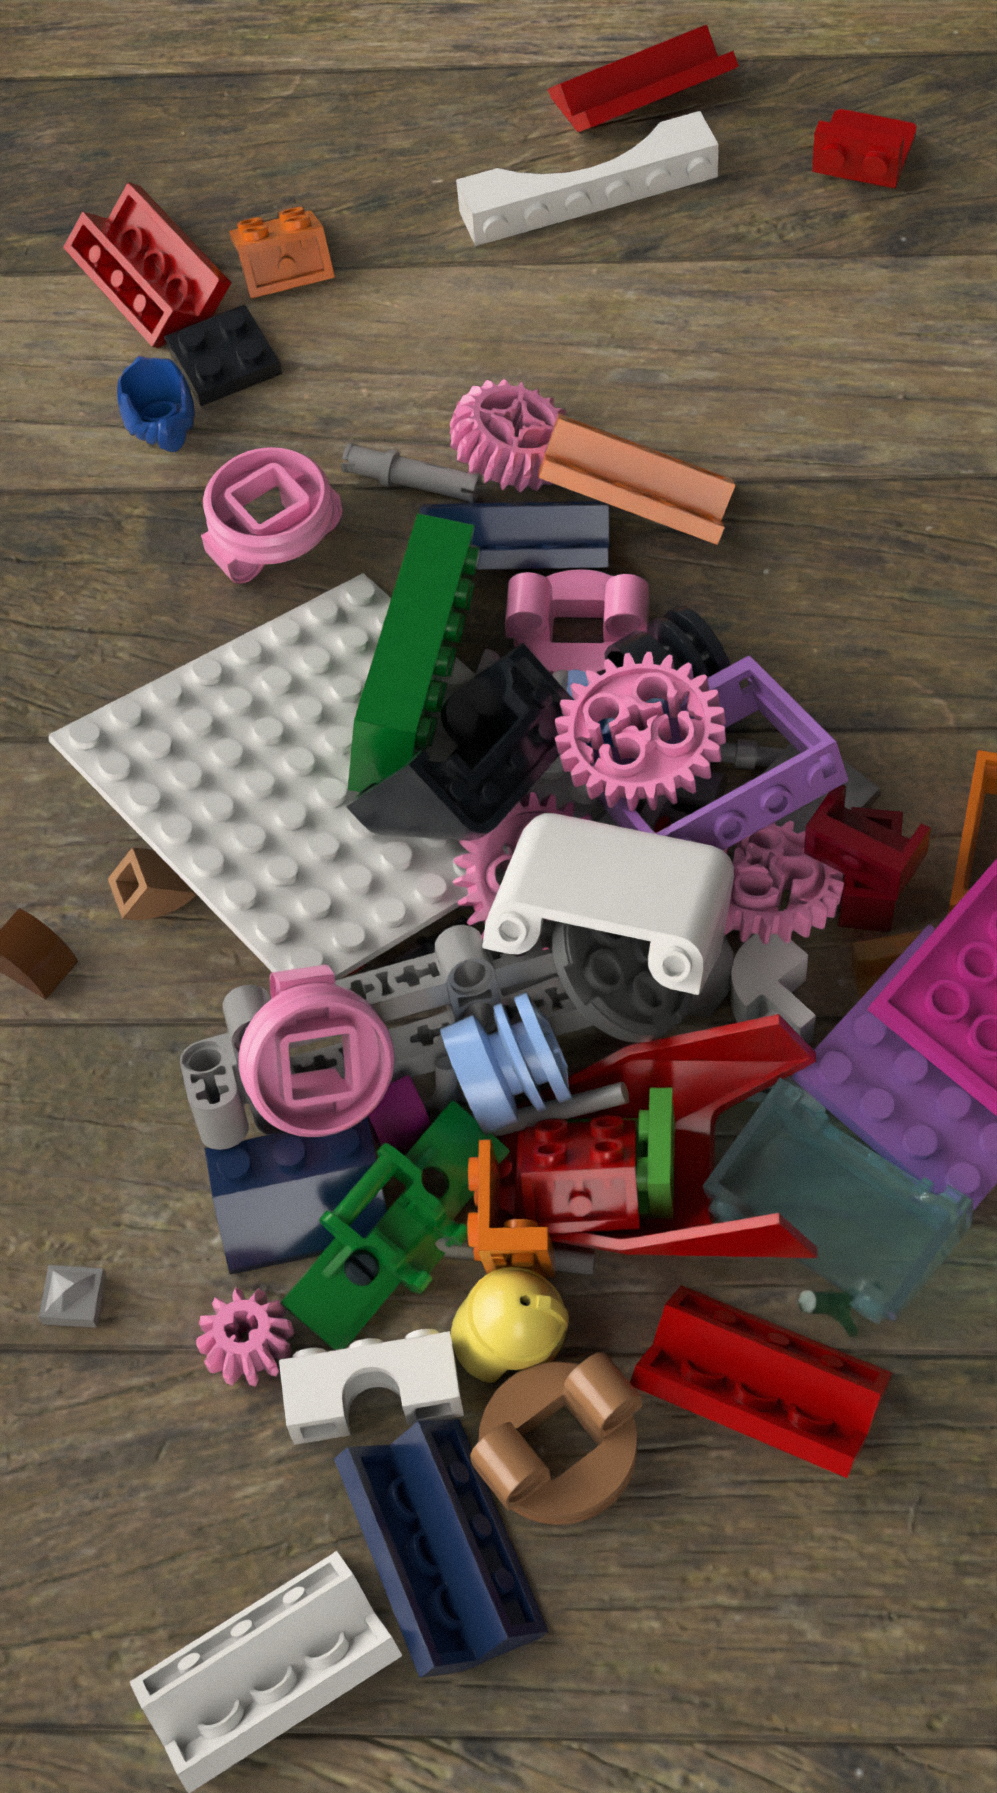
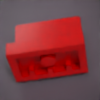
M604 1115L592 1119L591 1122L567 1123L563 1119L550 1118L537 1122L533 1127H525L521 1165L525 1219L536 1221L538 1227H548L549 1234L640 1229L636 1177L635 1120H623L618 1116Z

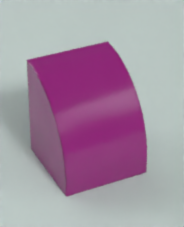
M409 1075L390 1083L383 1099L368 1115L372 1137L377 1148L379 1149L383 1143H388L404 1156L431 1125L422 1100Z

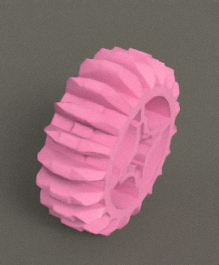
M504 378L499 385L486 380L482 387L472 386L470 392L463 395L461 401H458L450 422L451 429L449 434L452 440L450 447L458 452L457 461L469 463V474L480 473L484 476V484L492 480L498 482L502 490L507 485H511L519 493L527 486L532 490L538 491L543 484H552L539 478V469L558 413L566 416V410L555 408L554 398H543L540 396L539 388L534 391L525 389L522 381L517 386H511Z

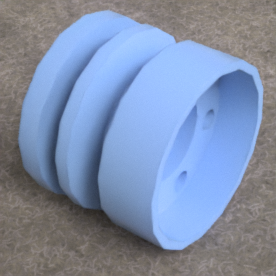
M527 991L514 997L522 1021L515 1024L511 1023L502 1003L494 1005V1017L498 1029L494 1033L488 1035L474 1014L440 1028L442 1040L457 1079L485 1136L519 1121L514 1096L525 1092L538 1112L546 1110V1104L539 1085L549 1081L559 1104L572 1099L568 1084V1065L547 1017L531 1001Z

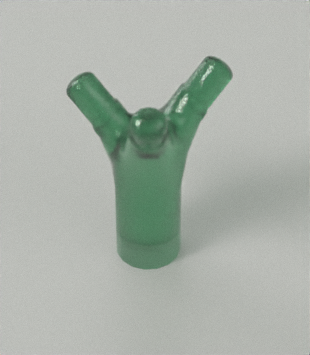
M873 1285L865 1289L848 1292H835L833 1289H828L826 1292L806 1290L800 1294L798 1306L806 1314L832 1317L843 1326L850 1337H854L859 1331L850 1316L853 1306L879 1296L881 1289L878 1285Z

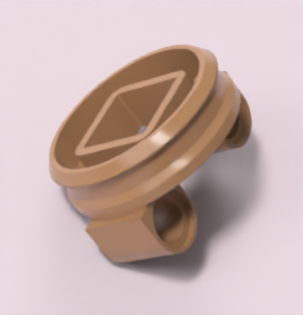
M605 1352L595 1353L580 1364L546 1362L528 1367L506 1380L489 1400L480 1423L479 1442L470 1454L472 1466L507 1510L511 1509L527 1519L552 1525L573 1524L590 1519L609 1508L621 1496L633 1475L638 1447L634 1413L642 1408V1396ZM566 1407L597 1444V1447L555 1480H551L549 1468L524 1439V1436L560 1408Z

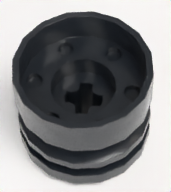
M680 605L667 611L663 618L657 617L652 620L647 626V633L644 631H633L608 646L604 652L605 660L609 659L617 668L623 666L626 653H630L635 664H642L645 654L651 652L654 664L660 665L668 655H672L674 670L676 671L688 662L692 664L693 679L704 674L709 678L731 666L721 642L710 626L698 613L687 606Z

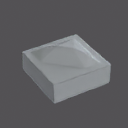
M48 1265L39 1312V1319L42 1324L97 1328L106 1282V1274L103 1268Z

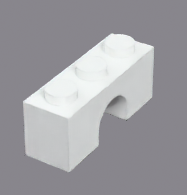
M420 1329L409 1333L405 1339L388 1342L375 1338L361 1339L350 1344L347 1349L329 1352L322 1348H307L294 1353L293 1358L279 1360L286 1426L294 1445L350 1436L348 1416L350 1405L359 1393L372 1387L388 1388L398 1394L402 1401L407 1426L413 1425L417 1421L443 1420L464 1416L450 1331L439 1333L435 1329Z

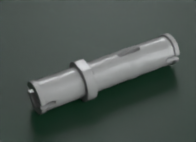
M348 443L342 459L348 460L347 463H341L342 472H350L378 479L383 486L390 487L395 483L468 501L469 503H476L480 494L481 487L476 486V484L482 483L481 474H469L468 472L402 457L397 450L389 449L387 452H381Z

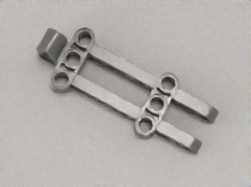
M555 921L543 922L539 940L529 951L521 954H507L482 948L483 939L478 930L468 925H456L446 929L438 936L435 942V953L336 980L335 985L347 988L364 998L383 1022L447 1005L448 1013L388 1029L394 1047V1070L390 1083L407 1075L412 1078L435 1071V1062L438 1058L449 1057L442 1040L440 1028L474 1014L488 1035L498 1031L494 1017V1005L498 1003L503 1004L512 1024L522 1021L514 997L526 991L535 1006L547 1017L555 1036L592 1026L593 1024L585 1018L571 1001L561 981L500 997L499 989L557 973L552 952V932ZM252 984L242 985L229 992L223 1001V1013L228 1033L195 1042L188 1046L180 1056V1067L187 1098L200 1139L204 1145L211 1149H228L238 1145L245 1139L249 1132V1124L244 1105L248 1103L255 1125L259 1131L267 1135L284 1132L271 1125L257 1111L243 1086L239 1072V1050L245 1030L255 1014L271 1000L268 991L261 986ZM334 1036L290 1042L288 1046L289 1049ZM343 1042L289 1057L291 1074L335 1068L342 1079L345 1078Z

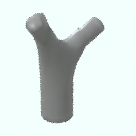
M449 1057L438 1058L435 1062V1090L431 1098L423 1103L427 1113L435 1109H439L442 1112L452 1100L463 1106L468 1105L465 1095L457 1089V1076Z

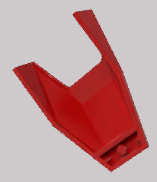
M780 1014L628 1045L568 1077L571 1095L619 1082L625 1083L629 1093V1103L568 1119L596 1118L604 1115H614L621 1118H639V1110H649L650 1088H672L675 1114L673 1219H640V1229L551 1233V1241L626 1255L818 1258V1247L780 1213L716 1224L714 1221L715 1124L717 1118L722 1112L815 1063L816 1052ZM551 1087L541 1092L545 1102L557 1099ZM527 1099L518 1104L517 1109L530 1106L532 1103ZM525 1130L496 1137L510 1150L499 1164L500 1228H504L505 1221L525 1219L521 1183Z

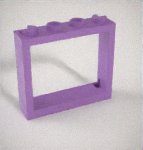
M749 655L707 678L709 690H717L719 693V707H723L725 712L726 724L723 726L726 728L759 710L800 754L657 833H654L636 810L634 812L629 811L626 798L621 797L613 808L608 807L605 792L601 793L596 799L619 827L707 844L725 850L849 780L837 742ZM749 677L747 679L749 686L741 689L739 682ZM688 696L685 697L683 704H680L681 711H687ZM669 714L672 739L665 743L677 744L685 739L680 737L678 718H672ZM617 747L611 748L615 763L627 765L636 761L633 758L621 760ZM593 750L594 763L592 766H594L596 764L595 761L598 758H600L599 750Z

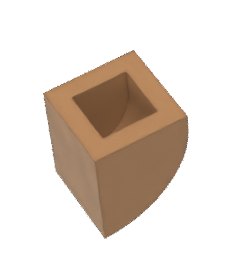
M132 847L108 878L121 917L127 920H145L163 916L184 906L197 895L152 849Z

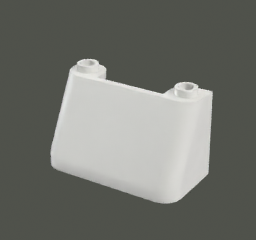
M543 813L534 817L522 831L488 914L482 948L507 954H521L529 951L539 940L544 919L651 941L648 967L653 978L667 988L699 995L721 953L734 881V866L730 857L723 850L711 845L556 813Z

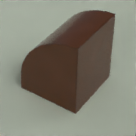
M21 908L13 914L0 930V973L45 1000L78 962L71 949L55 932Z

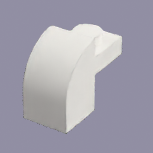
M755 934L741 946L734 958L731 971V1008L737 1022L780 1014L809 1044L813 1041L816 1015L792 994L795 989L806 981L808 954L791 939L789 943H785L777 934H771L769 943L763 944L759 935Z

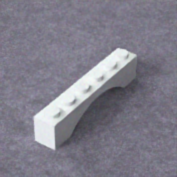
M697 111L659 122L654 130L634 148L613 160L591 168L553 174L519 173L496 168L457 179L459 212L475 246H479L717 178L719 144L702 113Z

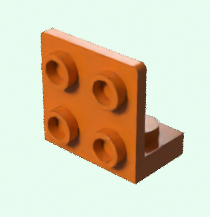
M303 207L289 208L279 212L278 219L263 222L261 217L249 218L238 222V229L229 231L230 239L239 254L248 294L251 299L335 278L323 225L312 211L304 212Z
M479 1140V1157H469L468 1162L470 1192L474 1191L475 1207H478V1212L468 1213L467 1222L468 1245L473 1247L474 1261H482L486 1274L501 1268L520 1267L536 1272L544 1278H555V1252L548 1227H538V1223L533 1220L513 1219L505 1221L504 1228H500V1167L491 1140Z

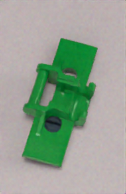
M453 1100L405 1156L390 1144L383 1143L377 1150L379 1158L333 1212L326 1210L319 1218L320 1223L335 1238L282 1299L280 1304L334 1351L345 1349L399 1284H402L414 1293H423L433 1281L429 1273L446 1254L437 1248V1240L445 1238L447 1240L445 1243L447 1247L452 1245L460 1247L467 1240V1226L463 1223L458 1224L453 1219L474 1195V1191L470 1192L468 1162L469 1157H479V1140H491L498 1164H500L510 1150L491 1133L485 1136L478 1122ZM435 1169L445 1177L446 1191L441 1198L437 1199L423 1187L422 1170ZM394 1176L405 1186V1190L370 1232L362 1238L350 1225L390 1178Z

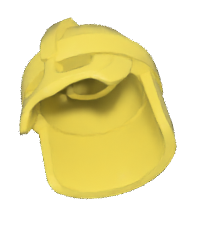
M520 1267L497 1269L485 1275L475 1284L468 1297L457 1310L451 1327L453 1348L459 1362L469 1374L483 1382L493 1383L507 1370H523L537 1364L552 1362L566 1339L569 1315L560 1294L543 1276ZM520 1301L525 1302L527 1306L522 1305Z

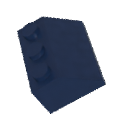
M368 1116L355 1126L329 1136L303 1137L280 1132L242 1140L238 1145L228 1149L204 1148L213 1204L230 1275L316 1257L322 1254L335 1236L320 1223L319 1218L326 1210L333 1212L377 1160ZM383 1188L350 1225L362 1238L370 1232L387 1211Z

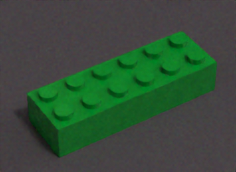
M417 513L354 718L347 790L360 793L366 787L373 783H379L403 767L422 749L426 750L427 747L432 748L438 718L431 716L432 713L441 712V708L444 705L448 683L442 682V677H452L457 648H453L451 645L452 642L461 644L466 623V615L461 613V609L470 611L475 591V582L468 579V575L475 576L480 555V547L472 545L475 525Z

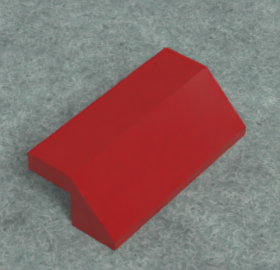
M706 24L557 84L547 90L550 98L575 130L581 132L738 68L739 65L734 50L721 56L717 55Z
M130 182L125 186L108 218L82 212L63 247L145 340L155 348H160L166 344L164 336L211 318L232 283L140 185Z
M680 1285L666 1302L653 1343L635 1365L630 1383L634 1388L848 1478L861 1454L893 1373Z

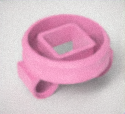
M269 447L250 450L226 462L208 482L203 497V508L209 531L201 535L206 553L232 582L243 584L255 578L265 564L286 562L300 557L313 549L339 523L342 517L340 495L330 486L323 469L309 457L284 448ZM279 487L281 502L286 509L265 522L258 524L243 506L271 489Z
M584 569L562 571L547 577L530 572L517 574L508 582L505 615L506 638H514L515 648L524 643L551 675L558 670L569 671L574 669L581 671L590 669L599 675H603L606 673L604 652L608 646L633 631H644L647 633L650 603L649 584L643 578L632 574H621L613 577L599 571ZM554 618H604V642H552Z
M327 964L271 972V1000L250 1021L243 1035L239 1050V1072L248 1096L265 1120L276 1128L296 1136H329L355 1126L378 1106L387 1092L392 1079L394 1047L386 1025L364 998L347 988L335 985L334 973ZM342 1034L344 1079H342L335 1068L291 1074L288 1046L290 1042Z

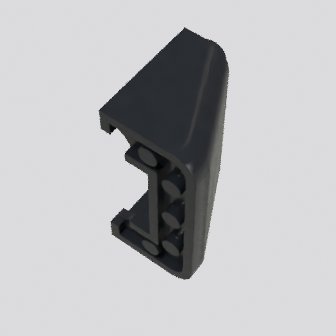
M521 643L461 685L445 701L441 708V721L448 735L458 745L445 761L434 762L428 760L430 755L423 749L415 754L403 767L379 783H373L362 790L346 807L364 827L379 835L467 841L478 840L500 824L558 758L560 754H558L555 737L559 735L555 725V718L563 717L560 705L561 700L574 699L526 645Z

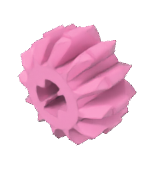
M235 1287L232 1295L233 1302L226 1304L223 1300L214 1297L212 1305L217 1315L200 1316L199 1325L205 1334L197 1338L196 1344L199 1352L207 1355L204 1363L210 1373L215 1374L223 1371L225 1382L231 1386L237 1382L242 1374H245L248 1384L256 1387L259 1380L257 1372L264 1369L269 1375L277 1377L279 1369L274 1359L290 1358L292 1349L286 1340L293 1336L294 1328L290 1320L283 1319L286 1311L284 1306L280 1304V1301L275 1300L268 1303L266 1293L260 1288L253 1293L249 1300H246L243 1291ZM249 1332V1341L241 1343L242 1333Z

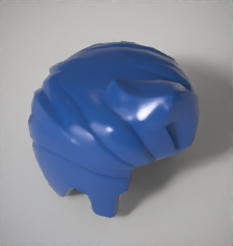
M138 356L130 366L125 368L118 379L117 401L126 430L131 436L135 435L137 439L146 441L147 444L154 445L157 443L160 448L168 452L178 451L185 442L187 430H191L195 417L190 387L181 370L170 359L147 358L143 356Z

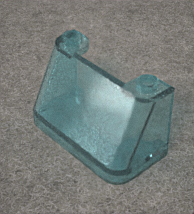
M779 1078L702 1187L706 1196L712 1201L708 1210L722 1222L780 1213L818 1247V1258H794L795 1260L853 1297L854 1299L850 1305L870 1321L880 1324L882 1319L886 1318L895 1322L972 1225L973 1200L950 1185H947L942 1193L935 1195L934 1183L923 1177L920 1182L832 1126L827 1114L820 1110L815 1114L809 1107L800 1103L804 1096L801 1090Z

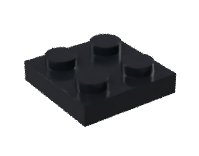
M245 304L164 336L169 353L186 378L200 407L282 374L279 359Z

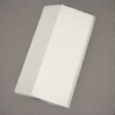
M336 1551L131 1680L130 1684L143 1712L165 1747L179 1779L186 1791L191 1793L400 1658L402 1654L390 1633L373 1611L354 1574Z

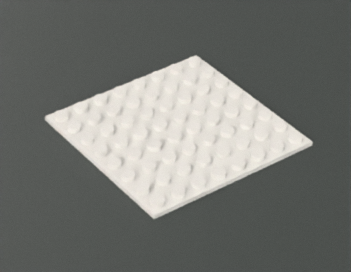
M364 573L49 734V742L271 972L327 964L334 973L335 981L339 980L458 908L457 902L468 895L467 888L453 885V880L466 874V869L456 865L454 858L470 853L459 843L460 840L379 835L364 827L346 807L359 794V792L347 790L354 718L391 598ZM457 657L452 677H442V682L448 683L445 701L461 685L475 676ZM437 711V713H432L431 716L438 718L432 748L427 747L425 750L430 755L428 760L434 762L445 761L458 747L444 729L441 721V712ZM560 755L525 794L535 792L539 803L543 798L553 794L556 797L557 810L561 806L573 802L574 812L572 817L581 818L589 814L591 816L590 821H593L604 810V807L596 798L593 800L589 798L586 784L579 787L573 785L571 771L564 772ZM504 845L503 850L508 854L507 847ZM500 868L495 870V877L498 883L503 880L505 872Z

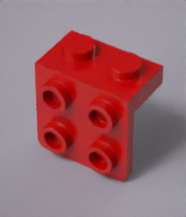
M838 109L833 113L830 122L820 120L814 132L812 172L896 189L916 137L917 127L912 122Z

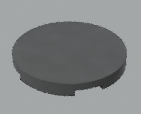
M555 921L552 932V952L558 976L571 1001L594 1026L619 1040L644 1043L663 1036L683 1021L690 1009L693 994L667 988L653 978L648 967L651 941Z

